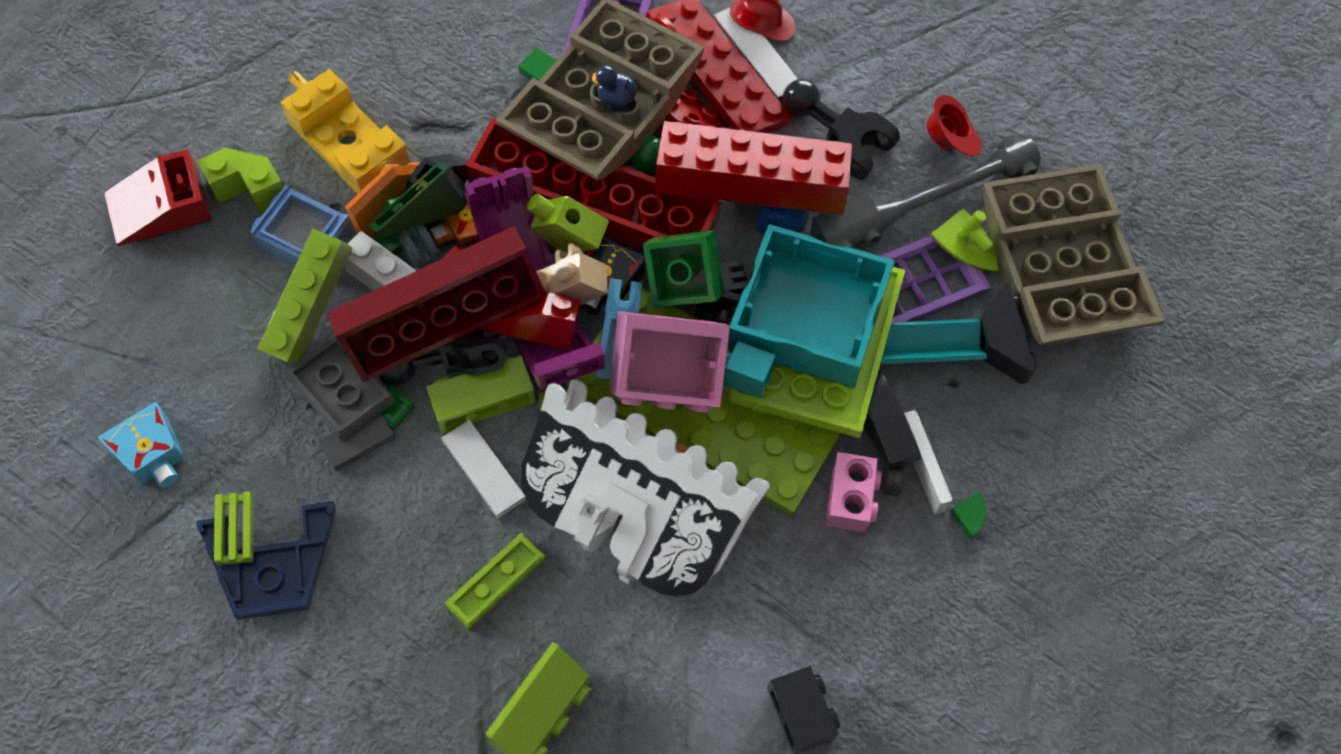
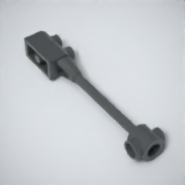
M1017 133L1011 134L998 144L997 161L903 201L898 200L875 205L870 196L866 194L847 202L844 215L821 213L814 216L810 233L812 237L834 246L855 249L853 245L863 242L866 247H871L881 240L882 236L880 234L883 233L884 229L903 217L908 211L1002 171L1008 177L1018 174L1021 177L1036 174L1038 171L1037 166L1041 161L1040 151L1032 139L1025 138L1022 140Z

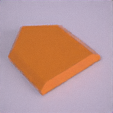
M407 163V166H400L399 164L387 165L345 206L356 235L360 231L371 238L377 234L368 224L382 213L387 200L398 198L405 192L407 180L419 163Z

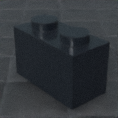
M811 665L770 680L767 689L793 754H800L835 740L839 735L837 731L840 728L839 719L835 710L832 707H827L823 697L826 694L824 682L819 674L814 675Z

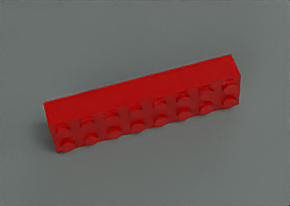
M493 117L465 165L469 184L479 178H489L502 174L511 168L518 169L528 166L532 176L533 195L540 194L547 200L562 196L574 199L609 220L603 235L604 237L644 251L643 243L654 237L712 231L716 229L719 222L720 201L655 192V177L623 165L606 177L596 180L497 125V119Z

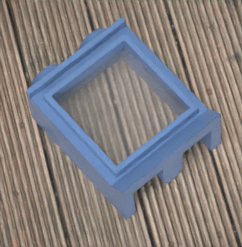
M286 184L280 193L273 196L270 206L262 217H258L255 220L250 233L257 248L295 266L312 228L335 238H338L341 232L353 236L355 230L348 214H342L291 189Z

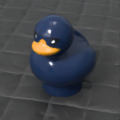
M604 65L600 67L592 76V81L597 84V94L600 100L613 111L627 109L636 96L637 86L630 75L617 73L611 66Z

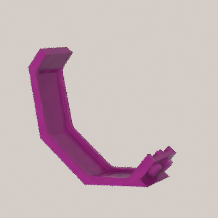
M528 166L518 169L511 168L502 174L489 178H479L465 185L466 191L464 194L479 242L514 226L528 251L536 272L554 264L547 242L531 229L535 215L527 210L528 202L534 196L532 176ZM578 322L570 350L514 338L519 353L540 390L546 389L548 384L556 383L558 385L605 369V354L600 342L592 345Z

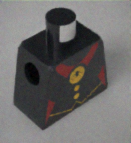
M604 239L601 240L598 249L587 250L584 253L606 264L607 288H609L610 278L622 280L621 300L629 291L631 282H639L646 272L645 256ZM607 294L581 305V308L589 314L597 315L602 305L606 304Z

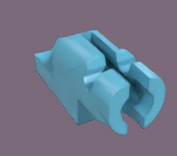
M610 278L600 340L605 354V369L596 371L595 377L610 379L617 312H639L642 283L631 282L628 301H622L620 299L622 280Z

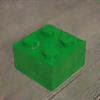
M715 230L654 237L643 243L653 308L715 302L724 295Z

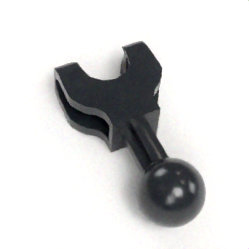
M807 79L794 80L784 89L782 101L784 108L789 114L800 118L811 116L829 129L826 141L852 144L850 175L856 179H865L872 172L873 168L872 157L862 148L863 145H873L886 151L892 149L900 140V133L897 127L879 113H859L848 107L841 115L837 114L820 101L819 89L813 82Z
M477 329L379 375V377L388 384L400 385L409 381L417 369L443 363L447 374L462 372L467 375H479L496 371L502 368L506 362L507 351L504 344L507 336L498 334L493 337H484V330ZM491 350L498 354L494 359H488L483 356Z

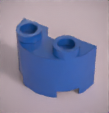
M764 206L758 211L755 230L764 236L770 224L800 233L806 227L810 211Z

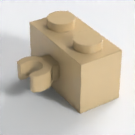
M574 244L568 245V253L560 249L556 250L555 260L557 263L537 271L545 293L580 299V306L608 294L606 264L582 254L581 248Z

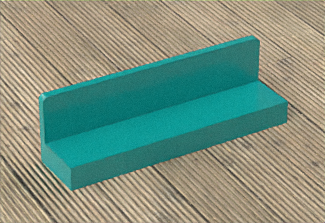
M978 319L891 323L880 364L987 359V354L980 349L981 321Z

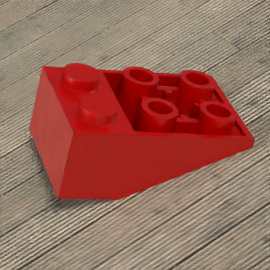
M188 149L157 157L104 193L117 246L212 220L199 170Z

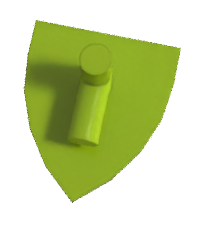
M963 208L930 234L944 250L963 263L980 270L999 271L997 255L993 247L994 243L980 226L986 219L984 212L977 210L971 216Z

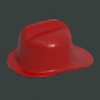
M735 0L730 7V15L736 24L769 39L786 41L792 38L795 33L796 25L793 18L787 11L782 9L778 0Z
M938 96L934 101V111L930 114L926 123L931 139L942 149L951 150L955 148L959 152L972 157L979 155L982 151V143L964 107L952 96Z

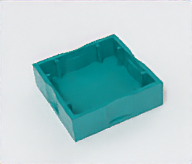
M769 224L755 259L753 276L747 287L743 290L730 324L727 349L733 351L737 341L775 354L774 364L855 388L895 260L850 247L830 245L812 236Z

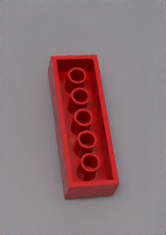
M664 121L656 162L655 192L844 215L849 190L852 144Z

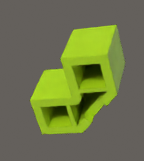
M224 148L197 160L219 204L248 191L261 214L268 209L273 196L280 193L284 188L268 157Z

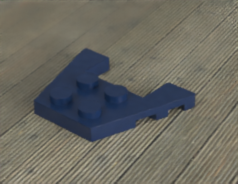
M333 501L302 505L304 539L253 547V562L217 565L214 562L215 518L196 521L198 531L202 535L208 555L214 564L220 584L232 613L237 620L308 610L310 608L336 511ZM228 516L225 517V556L228 555ZM238 549L237 554H243V549Z

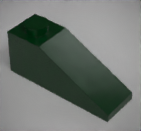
M439 161L368 226L383 237L448 218L452 214L461 212L466 207L465 185L449 166Z

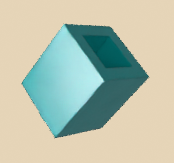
M737 341L733 352L727 351L723 385L762 398L773 373L776 355Z

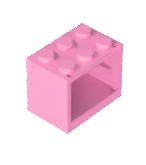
M618 311L609 391L617 396V400L622 401V404L642 406L643 400H649L651 404H656L655 407L676 409V403L683 404V407H688L689 410L696 412H709L710 407L720 408L730 325L711 321Z

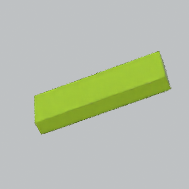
M521 532L444 604L470 630L546 559L545 555Z

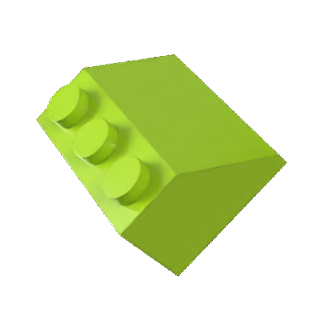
M552 642L485 733L491 747L501 754H547L549 749L545 745L553 734L559 737L570 721V718L567 716L575 704L580 707L592 690L588 686L590 684V674L559 645Z

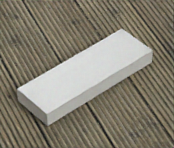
M915 410L906 412L904 414L921 453V460L914 461L913 464L933 514L945 512L952 501L951 494L918 413Z
M470 420L441 438L443 444L498 519L526 500L523 492Z

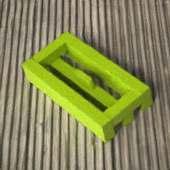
M250 491L243 492L241 495L237 493H229V496L215 494L214 562L217 565L253 562V494ZM243 503V554H237L238 504ZM225 505H229L228 555L225 556Z

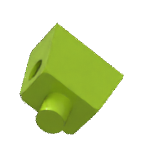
M535 194L527 205V210L535 215L531 224L532 231L556 250L560 249L567 253L569 252V244L580 247L581 251L598 249L609 223V220L568 196L547 200L540 194Z

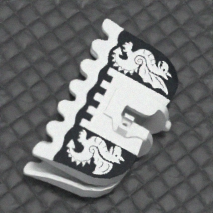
M578 379L571 380L567 392L556 383L548 384L539 418L521 465V488L528 506L545 522L575 535L574 540L580 543L582 549L589 553L595 552L605 542L613 531L620 515H623L610 544L612 555L620 561L617 568V573L620 575L619 579L629 584L632 577H634L646 587L669 596L689 595L698 591L720 571L728 559L751 514L770 487L768 481L762 478H754L746 486H739L736 481L738 470L732 462L725 461L720 463L715 470L708 469L706 466L707 452L705 448L700 445H694L685 453H679L676 450L677 436L673 430L666 428L660 430L655 437L648 436L646 434L647 420L643 414L637 412L630 414L625 421L617 419V402L611 397L601 398L595 405L587 402V385Z

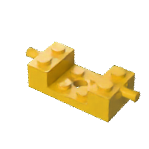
M330 68L309 82L298 71L293 72L294 76L292 73L289 75L288 81L297 88V91L280 102L288 124L357 194L387 165L399 164L400 166H407V163H410L406 144L387 125L380 129L352 101L348 86ZM348 136L356 138L349 145L340 143L343 138Z

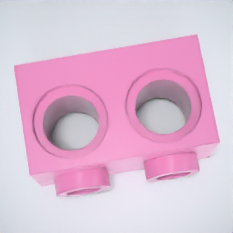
M837 452L832 466L825 526L865 533L870 522L875 523L878 502H873L874 490L879 491L882 471L876 470L878 458ZM849 473H859L864 481L856 482L852 480ZM845 504H855L859 507L861 513H850L845 508Z

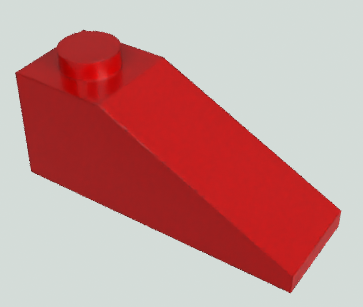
M546 293L547 297L483 326L479 330L570 350L577 329L581 300L564 295Z

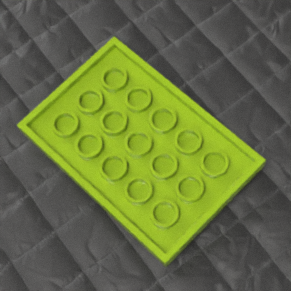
M896 267L892 269L855 388L774 364L773 373L762 398L733 388L729 402L860 438L905 270Z

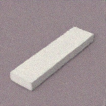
M730 7L715 14L713 20L781 102L786 86L798 78L763 35L740 27L733 21L730 15Z

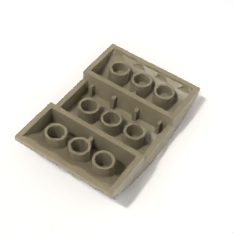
M601 0L570 35L571 45L539 81L533 78L496 120L497 125L596 180H600L617 170L641 148L646 139L654 134L683 93L704 53L703 46L613 0ZM604 65L613 67L617 73L630 75L637 86L635 98L629 107L623 111L609 109L597 94V84L592 81V76Z
M1100 164L983 183V198L991 241L994 243L993 247L997 255L1003 281L1005 284H1010L1013 295L1018 297L1020 305L1019 316L1022 322L1025 323L1027 330L1041 346L1164 324V316L1144 268H1136L1117 222L1121 213Z

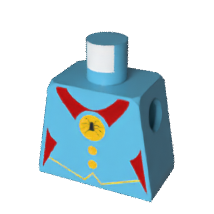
M157 402L152 403L98 436L105 447L141 484L155 479L160 488H167L178 480L179 476L173 466L181 462L184 455L169 418Z

